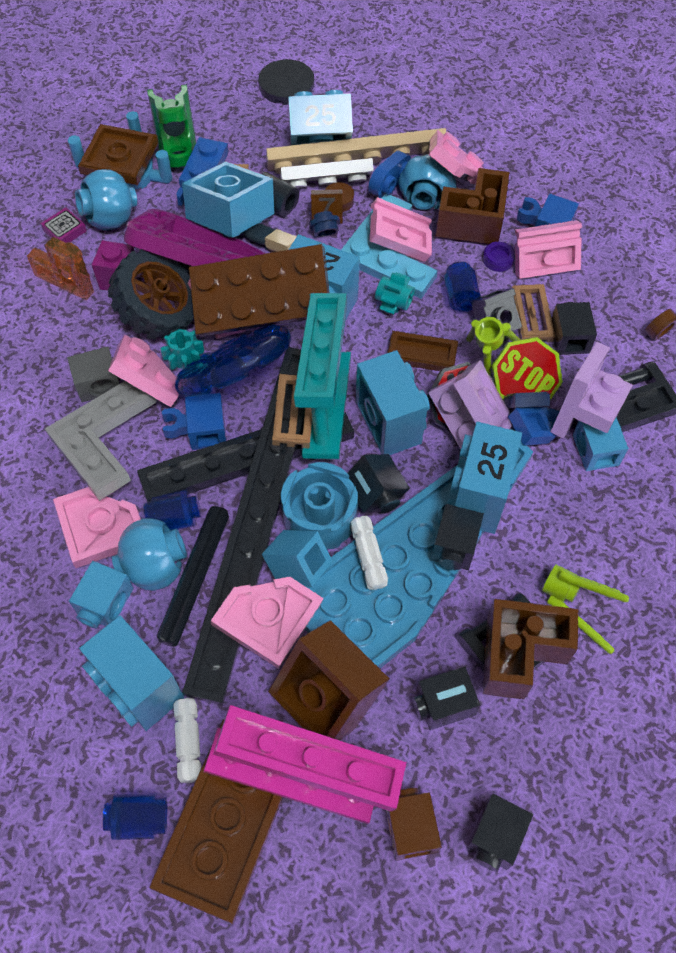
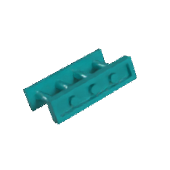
M311 293L294 392L295 407L311 408L312 414L310 448H303V458H340L351 364V352H341L347 311V293Z

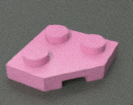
M437 130L430 139L429 155L459 178L464 173L468 174L467 180L475 185L478 168H483L484 162L475 153L470 151L467 154L460 149V142L449 132L442 134Z
M124 335L117 346L108 371L172 407L178 398L181 382L158 355L150 350L146 342L139 338H130Z
M89 487L53 499L75 568L117 554L118 542L123 531L130 524L141 519L135 504L125 500L120 502L107 496L99 501Z
M291 577L275 579L274 582L250 586L249 584L234 587L211 619V625L279 669L324 598Z

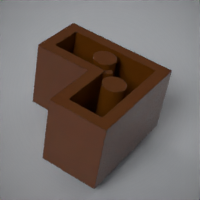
M478 168L475 190L443 186L436 237L485 244L499 242L504 220L510 172Z
M494 599L487 616L483 694L524 700L533 687L534 661L567 665L578 650V609Z

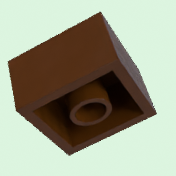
M330 620L297 641L268 692L303 729L342 740L358 726L390 678Z

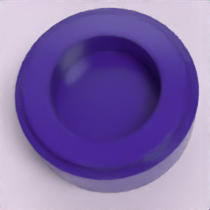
M492 242L485 247L483 263L488 269L495 272H504L513 266L515 250L511 245L505 242Z

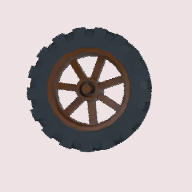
M140 249L138 253L135 251L130 252L126 258L121 260L108 283L111 285L108 289V297L112 298L111 307L113 311H118L121 322L132 326V331L139 335L141 333L147 334V338L150 339L161 337L162 340H165V335L169 336L178 329L185 330L194 320L192 292L188 285L190 280L189 269L185 265L181 266L176 260ZM138 278H144L145 283H143V282H141V281H139V280H137V279H138ZM137 290L140 291V292H142V293H144V294H143V295H139L138 292H137ZM167 300L174 301L175 308ZM158 306H160L164 311L158 310Z

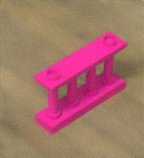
M230 705L222 729L217 728L203 772L368 824L370 823L374 806L388 811L397 809L407 762Z

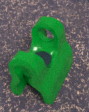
M187 84L181 85V92L175 95V99H166L164 101L162 97L156 96L153 93V89H147L155 134L158 138V149L168 152L170 167L186 166L197 143ZM177 151H185L184 153L173 154Z

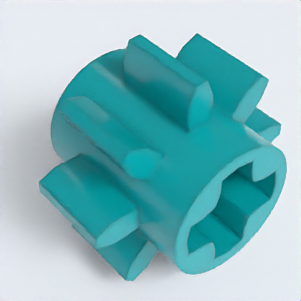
M392 272L390 278L386 276L381 278L375 293V299L382 302L380 310L393 315L398 313L400 309L408 310L415 293V287L408 285L410 277Z
M178 329L169 336H164L166 346L160 349L163 360H168L171 370L177 367L188 372L189 368L195 364L201 365L200 354L205 351L203 341L197 340L194 330L189 332Z

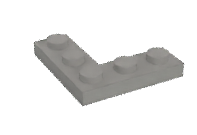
M124 381L45 428L49 438L99 501L131 481L127 471L99 437L156 403V399Z

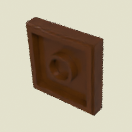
M100 124L78 164L79 172L83 175H89L95 170H112L120 174L126 183L138 185L158 145L157 135Z

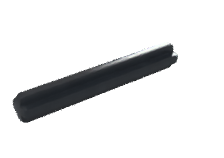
M214 505L208 510L157 633L158 641L164 645L175 647L180 641L228 522L229 514L225 508Z

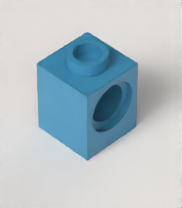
M615 418L608 433L582 421H578L573 433V438L585 471L620 466L629 449L617 418Z
M92 561L71 596L69 603L77 613L76 619L97 629L99 624L107 626L119 616L134 588L127 574Z

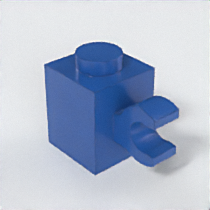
M549 193L543 208H541L537 200L525 197L522 209L519 208L516 220L524 224L535 225V227L574 221L579 203Z
M200 393L196 396L185 397L186 415L175 408L162 410L164 422L175 421V424L171 426H163L165 438H176L180 435L188 434L192 450L202 449L227 441L221 393Z

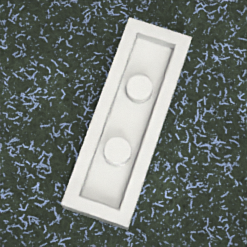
M373 159L281 167L280 178L296 188L306 187V182L317 180L320 186L337 183L336 178L348 177V182H361L367 180L366 175H371L374 171Z

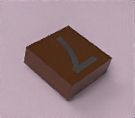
M342 189L311 190L312 220L315 214L330 211L332 215L339 216L340 224H343Z

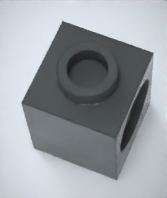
M108 346L67 357L74 386L82 403L93 400L120 384L119 379L121 378L108 371L112 362Z

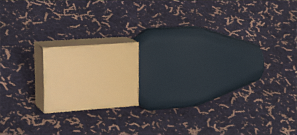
M256 224L241 233L250 241L266 245V248L272 252L288 250L297 237L263 224Z

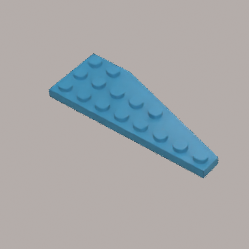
M520 442L509 492L533 454V451L527 445L524 446L522 442ZM457 465L373 526L374 530L372 531L376 535L383 560L382 567H385L388 577L386 587L377 590H369L367 588L364 577L365 571L362 570L355 545L356 540L331 557L333 562L313 587H307L324 598L305 628L308 633L331 620L379 668H382L417 639L460 571L446 569L439 562L431 561ZM480 530L477 543L485 531Z

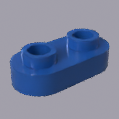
M398 150L382 162L370 178L368 185L369 193L379 198H382L384 194L390 195L398 185L400 174L405 169L411 156Z

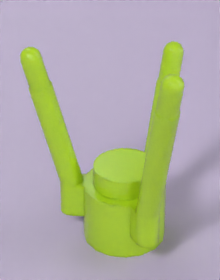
M485 317L480 321L473 320L471 322L472 328L466 340L471 342L476 336L478 346L483 349L484 367L488 375L491 376L492 351L498 349L503 344L504 336L511 342L518 341L520 338L511 330L509 323L502 324L495 317Z
M557 564L553 567L542 589L543 592L550 595L547 604L558 607L570 608L564 601L567 599L573 602L580 587L625 603L629 601V596L621 593L619 590L578 576ZM578 616V627L607 653H614V648Z

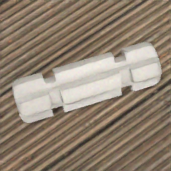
M368 516L356 517L351 521V531L353 538L356 540L355 545L362 570L365 571L364 577L367 588L369 590L384 588L387 586L388 577L385 567H382L383 560L376 535L372 531L374 529L371 518Z
M192 698L176 700L173 704L174 718L178 721L175 723L176 757L180 760L177 763V778L181 783L196 782L201 770L200 760H197L200 757L199 728L195 720L198 714L196 701Z

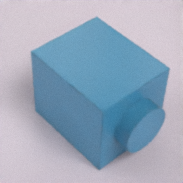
M283 530L262 553L275 579L291 577L307 587H313L333 562L318 531Z

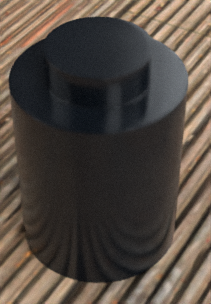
M263 172L262 175L273 178L274 212L286 217L298 203V188L268 172Z

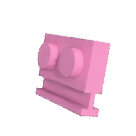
M377 197L371 204L373 214L370 220V242L426 262L432 255V230L429 229L432 219Z
M576 220L516 229V276L522 279L580 270L582 242L580 229L582 228V223Z

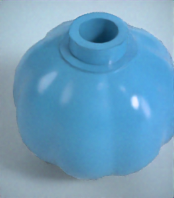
M429 154L415 156L407 162L405 169L400 174L398 184L406 202L413 203L416 208L421 210H428L434 205V209H439L443 186L456 188V178ZM439 187H440V188H441V192H440L439 197H438V200H437V202H436V198H437V194H438V189H439Z
M95 170L82 180L81 189L75 191V202L79 215L85 216L90 225L101 230H113L121 227L130 218L132 207L137 206L135 189L133 187L129 188L124 178L112 170Z
M143 518L133 522L123 531L118 542L117 555L112 556V563L115 570L127 574L130 581L137 587L155 591L168 587L175 581L181 572V559L187 557V551L182 536L177 529L170 530L163 521L157 519Z

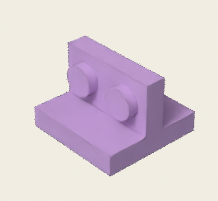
M598 342L595 344L576 374L550 433L564 439L575 419L608 433L633 386L623 381L617 375L608 374L600 370L610 347Z
M481 360L469 365L463 373L429 391V395L460 449L462 448L465 434L473 436L477 421L510 429L512 426L508 418L510 412Z

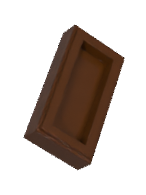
M392 330L388 353L397 350L403 362H408L411 367L440 371L441 369L455 366L458 341Z

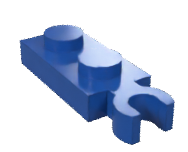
M202 137L198 138L179 178L180 188L176 194L179 206H182L184 203L182 183L224 163L229 153L228 143Z

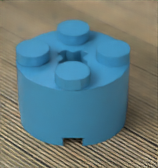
M315 462L308 464V468L302 469L299 472L295 470L285 480L281 491L285 529L318 531L326 549H335L341 546L352 534L351 521L357 517L358 504L356 486L349 479V475L345 470L334 464Z

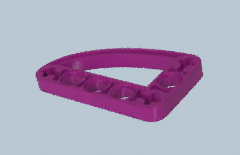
M148 209L129 221L124 236V241L131 246L191 266L266 254L235 237H226L220 232L182 216L159 209Z

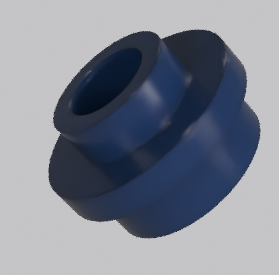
M330 211L315 214L313 216L314 219L309 222V228L314 232L315 237L329 236L339 231V216L332 215Z

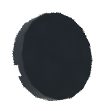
M282 59L269 63L261 70L258 79L259 90L262 96L273 103H276V101L283 102V105H289V96H294L297 92H312L315 83L314 73L311 68L305 63L293 59Z

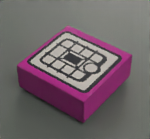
M66 207L41 223L43 231L61 247L87 232L85 224Z

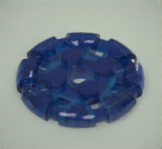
M269 325L253 330L248 336L242 334L219 345L216 351L206 352L200 356L201 359L192 361L182 369L175 378V389L182 396L199 397L211 393L213 387L221 390L249 377V371L256 367L263 369L278 359L290 346L292 340L291 333L288 328L282 325Z

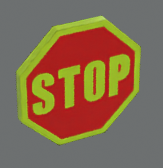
M538 337L507 342L491 365L494 385L503 400L506 394L530 392L550 393L551 400L563 383L559 353Z

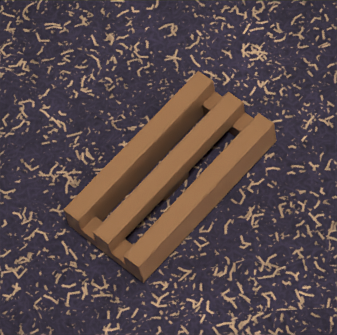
M544 284L512 286L511 288H514L516 293L513 297L522 327L518 329L520 340L538 337L540 340L554 342L555 332ZM520 293H524L531 331H528ZM531 293H537L544 326L542 331H539Z
M279 374L272 445L280 446V443H287V447H295V444L302 445V448H310L311 408L305 409L303 435L296 434L299 407H295L294 392L297 375ZM286 384H293L289 432L281 433Z

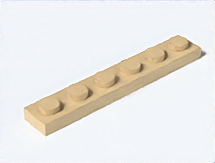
M446 128L266 148L268 171H275V173L280 174L281 167L369 158L373 159V163H377L382 158L390 157L398 150L410 156L414 154L426 155L429 154L432 136L437 130L445 134Z

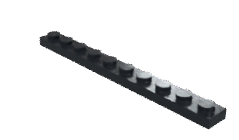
M287 346L279 374H298L301 349ZM279 375L182 692L183 696L221 706L224 704L240 643L212 626L211 619L234 587L249 584L250 586H255L258 584L264 563L262 553L269 546L281 503L282 487L289 475L297 444H295V447H287V443H280V446L272 445ZM286 384L281 433L289 432L293 384ZM301 407L298 408L296 434L299 435L304 423L306 409Z

